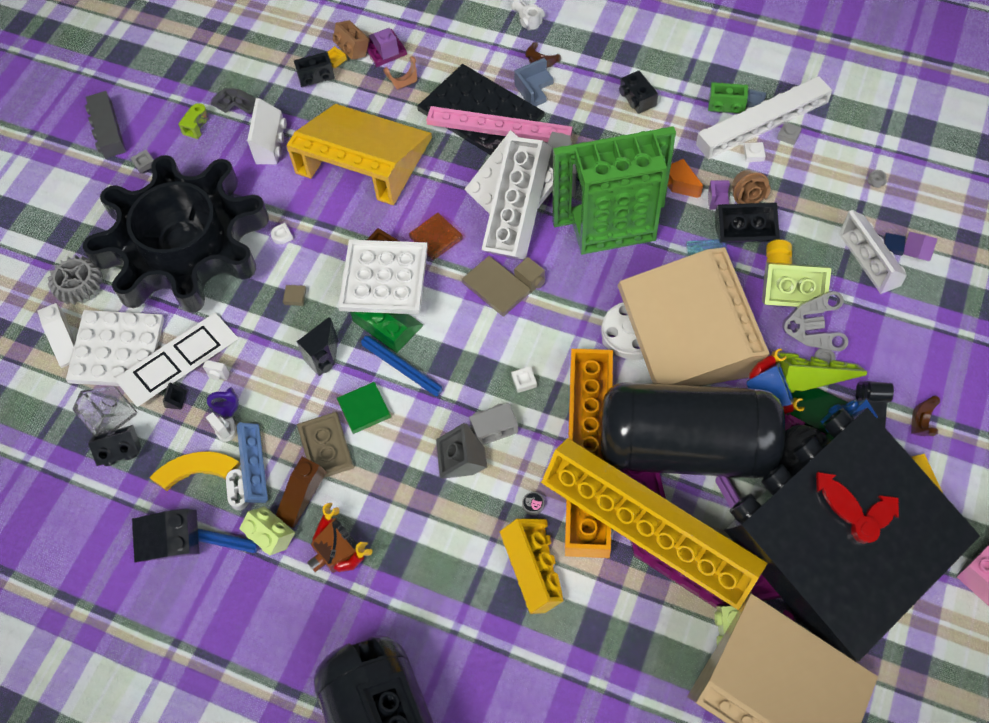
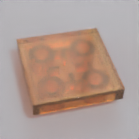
M436 213L409 233V237L414 242L427 243V255L433 260L463 239L462 234L439 213Z

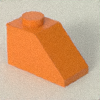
M681 159L671 164L668 188L671 192L695 198L701 197L703 184L686 161Z

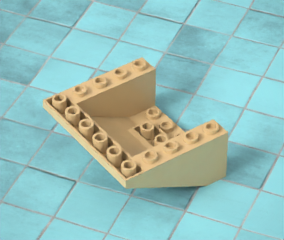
M725 247L701 251L621 280L617 285L653 384L700 386L749 378V373L755 365L770 354Z
M750 593L687 698L725 723H861L878 676Z

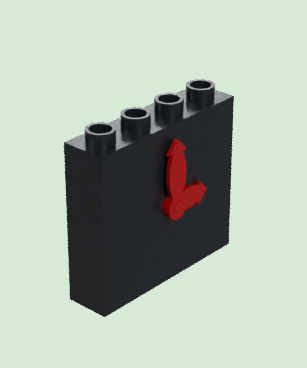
M842 408L822 424L829 432L822 443L814 436L806 439L792 452L799 462L789 470L783 464L773 469L761 481L768 489L757 500L750 493L729 510L735 520L724 531L736 544L767 562L761 574L812 634L855 662H859L969 549L980 535L868 408L852 415L845 408Z

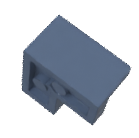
M545 58L514 70L515 87L522 97L534 106L547 102V97L541 89L554 84L553 77L547 71V60Z

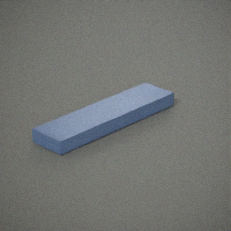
M239 422L237 434L244 500L250 503H266L268 496L259 424Z

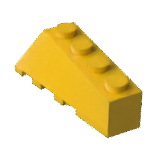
M515 519L499 531L530 614L546 613L564 601L559 576L553 569L556 563L555 557L550 554L549 545L552 543L550 535H546L547 519Z

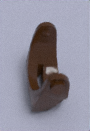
M533 42L526 51V57L530 64L545 58L547 60V68L553 66L561 59L560 54L550 56L538 53L536 51L538 42Z
M932 396L913 409L911 434L917 436H935L938 434L937 428H929L932 412L940 403L938 396Z

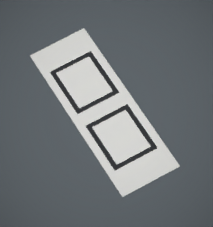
M213 313L114 378V380L138 407L167 388L168 383L173 384L239 338L216 313Z

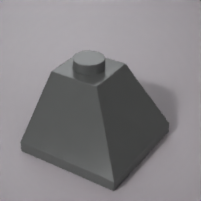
M463 423L436 439L440 478L470 476L487 468L485 447L467 424Z

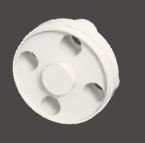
M624 302L617 304L607 312L603 319L601 329L602 343L608 350H613V354L619 357L636 361L642 360L641 350L634 348L639 347Z

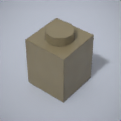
M529 257L514 268L515 277L531 289V293L536 288L539 289L543 286L545 270Z

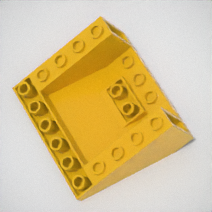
M334 104L295 131L286 146L295 174L312 179L322 161L372 177L377 200L394 206L431 141L432 133Z

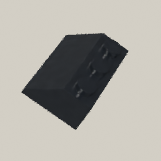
M777 202L719 204L714 213L715 228L720 243L780 240Z

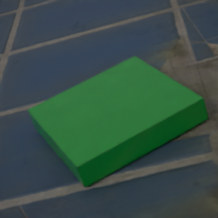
M375 382L337 397V401L353 434L391 418Z

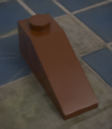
M302 456L289 478L276 516L294 529L327 472L320 465Z

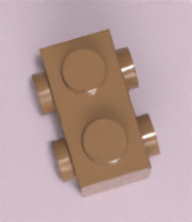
M350 20L337 22L335 24L333 41L352 60L366 57L369 38Z

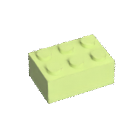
M766 262L762 303L765 305L797 307L805 301L829 291L832 268L827 266Z

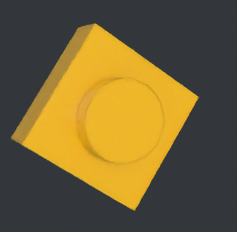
M335 46L327 51L334 69L347 60L346 54Z

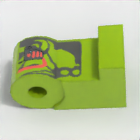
M197 103L192 105L179 122L183 135L199 139L201 136L200 128L209 120L205 106Z

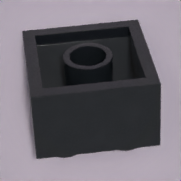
M328 317L296 341L304 361L318 376L330 371L332 366L335 365L338 337L332 320Z

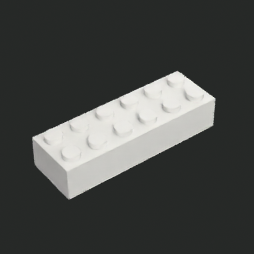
M508 136L482 245L483 251L519 260L526 259L552 146L546 142Z

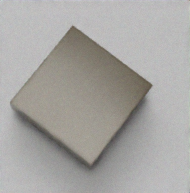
M286 285L283 298L284 305L304 306L306 287Z

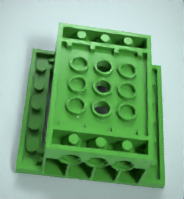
M674 126L553 148L552 222L554 228L573 224L581 255L656 241L660 211L665 205L676 136ZM573 164H575L582 187V204L571 207Z

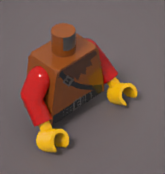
M327 503L323 506L322 511L324 515L312 539L311 546L316 555L307 564L314 572H317L324 565L332 573L351 571L362 562L364 556H370L373 553L372 549L365 550L368 542H359L357 544L336 518H332V516H336L340 512L338 507L333 508L331 512L330 508L333 503Z

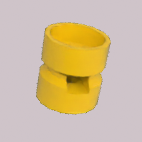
M786 240L769 242L766 245V262L792 264L791 243Z

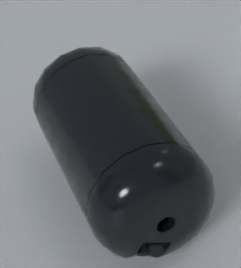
M625 382L612 386L604 396L601 454L605 462L618 470L758 479L764 478L781 464L785 444L784 409L780 400L769 391L747 388Z
M371 636L368 640L353 645L348 643L327 655L316 668L314 675L315 694L326 723H434L406 652L399 643L389 637Z

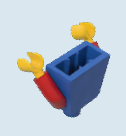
M782 349L774 350L771 355L755 365L749 373L746 385L748 389H761L775 395L783 405L784 414L794 410L803 411L805 407L797 408V402L803 399L792 397L780 363L776 364V362L784 361L786 356L780 359L777 353Z

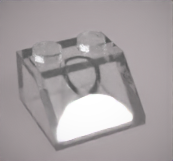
M116 386L80 391L72 409L93 436L119 429L138 413Z

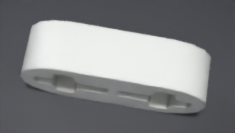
M239 469L231 470L226 476L228 503L235 510H243L248 506L249 502L244 500L242 472ZM237 476H239L240 479L238 480V486L236 487L233 481L236 479ZM237 493L242 497L240 503L235 502L237 500Z

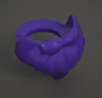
M232 387L228 388L226 392H214L207 397V405L214 412L223 415V417L233 416L238 409L239 399ZM215 398H224L227 400L224 402H214L213 404L211 403V401Z

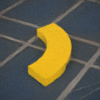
M195 452L169 461L149 478L168 491L177 482L195 473L212 474L226 480L227 474L231 470L237 469L240 462L230 456L217 452Z

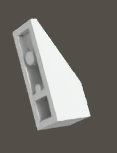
M57 303L37 310L42 327L59 366L64 368L70 365L75 342L66 315Z

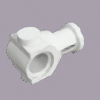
M514 0L511 8L519 13L521 25L528 31L537 29L542 24V18L545 17V13L536 4H526L525 0Z

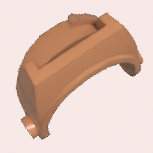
M410 56V69L404 76L399 78H393L388 67H384L385 75L397 90L417 82L415 57Z

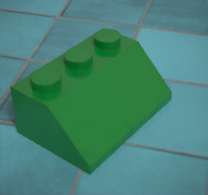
M350 312L354 323L396 353L423 327L421 322L409 314Z

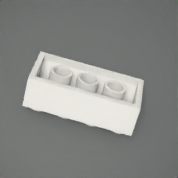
M853 210L848 211L839 235L879 293L882 294L902 286L907 276L905 269L896 261L894 254L886 247L882 237L876 233L872 223L864 215Z

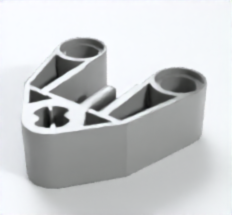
M828 291L799 304L784 319L782 323L784 332L806 346L834 351L844 350L848 345V338L843 333L818 332L805 334L807 330L825 328L824 316L803 318V315L839 309L843 305V296L838 292ZM830 295L837 297V303L834 306H830L827 302ZM790 321L798 324L797 328H794L795 331L787 328L788 324H791ZM840 336L842 338L841 345L834 347L832 344L833 338Z

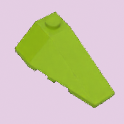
M777 353L780 359L786 356L784 361L776 362V364L780 363L791 393H794L795 390L806 391L867 375V371L854 363L830 360V363L818 359V357L811 356L810 360L799 358V354Z

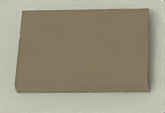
M490 256L485 258L462 278V283L503 317L531 293V289Z
M337 411L297 424L305 456L307 459L320 465L327 472L324 478L354 468Z

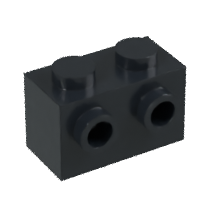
M327 51L293 60L301 87L335 79Z
M640 70L621 78L620 94L628 100L630 107L634 108L638 114L657 106L658 93Z
M133 425L92 436L88 442L96 466H110L121 459L131 460L137 457L141 450V445Z

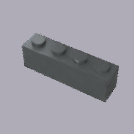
M107 91L86 96L87 104L85 108L88 115H91V117H88L91 127H94L91 131L94 139L97 140L95 142L97 151L99 153L102 152L105 159L126 153L113 103Z

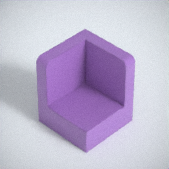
M729 180L710 181L708 191L709 210H716L719 204H729Z
M909 232L903 255L930 261L937 238Z

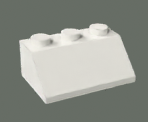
M260 98L255 100L247 141L256 164H277L278 157H281L282 153L280 146L284 142L283 130L287 126L286 119L283 118L281 110Z

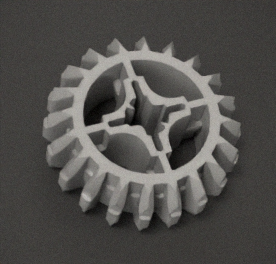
M76 255L73 259L68 257L66 261L61 260L60 265H54L55 270H51V276L47 277L49 281L48 287L52 295L60 302L63 301L66 304L71 302L74 305L77 301L83 304L84 299L90 300L91 295H96L95 290L100 289L99 284L103 283L100 269L94 266L89 258L87 259L84 256L79 258Z

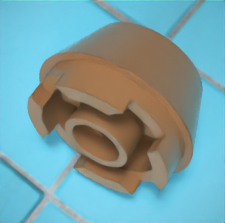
M753 170L740 172L732 182L733 196L738 204L759 203L763 198L766 200L770 194L771 187L768 178L764 174Z

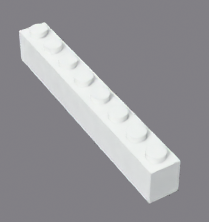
M820 76L809 79L799 86H794L784 93H779L769 100H764L761 104L750 107L744 112L735 114L729 119L701 130L698 133L696 145L709 160L784 124V122L791 121L828 103L832 89Z

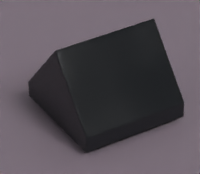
M168 383L163 399L164 407L181 410L187 391L172 383Z

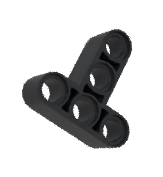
M858 382L856 386V400L867 399L878 416L877 419L885 427L887 403L892 402L894 395L893 383Z

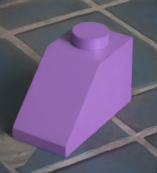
M390 28L369 35L383 60L399 54L397 39Z

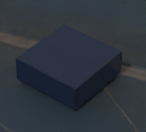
M886 233L884 236L886 247L893 254L902 256L905 249L906 236Z

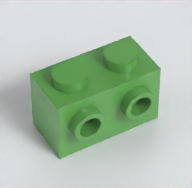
M711 82L708 111L744 112L748 100V85Z

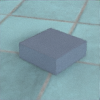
M749 89L746 107L750 108L761 104L765 100L766 93Z

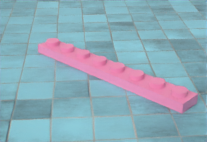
M433 106L430 107L426 119L427 125L506 136L511 130L520 138L542 140L544 142L549 141L552 132L570 135V138L573 132V127Z

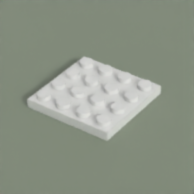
M511 130L464 189L489 214L508 136L519 137ZM549 164L538 208L553 191V167Z
M349 240L338 305L339 311L420 314L428 250L427 243Z
M83 310L66 381L72 384L119 386L114 378L158 350L164 322L163 315Z

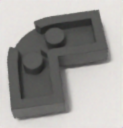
M225 88L212 98L210 104L224 113L228 112L235 105L246 113L251 114L254 110L256 98L237 88Z

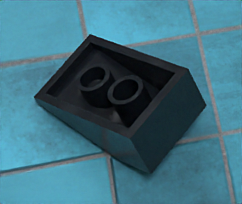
M180 509L132 518L134 563L200 554L197 510Z

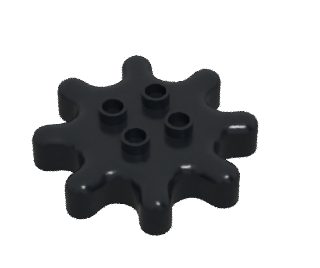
M162 155L153 160L151 164L152 180L144 188L131 191L117 185L106 187L101 192L100 200L108 214L116 221L110 229L87 237L83 242V249L92 264L97 268L108 269L123 266L122 270L113 280L112 288L126 307H140L153 292L160 289H170L184 311L195 313L204 306V286L212 277L218 274H229L238 279L245 280L255 274L256 263L248 246L239 241L245 234L265 228L269 222V215L263 199L258 195L230 197L238 186V179L230 161L217 159L210 163L201 174L197 176L181 175L173 157Z

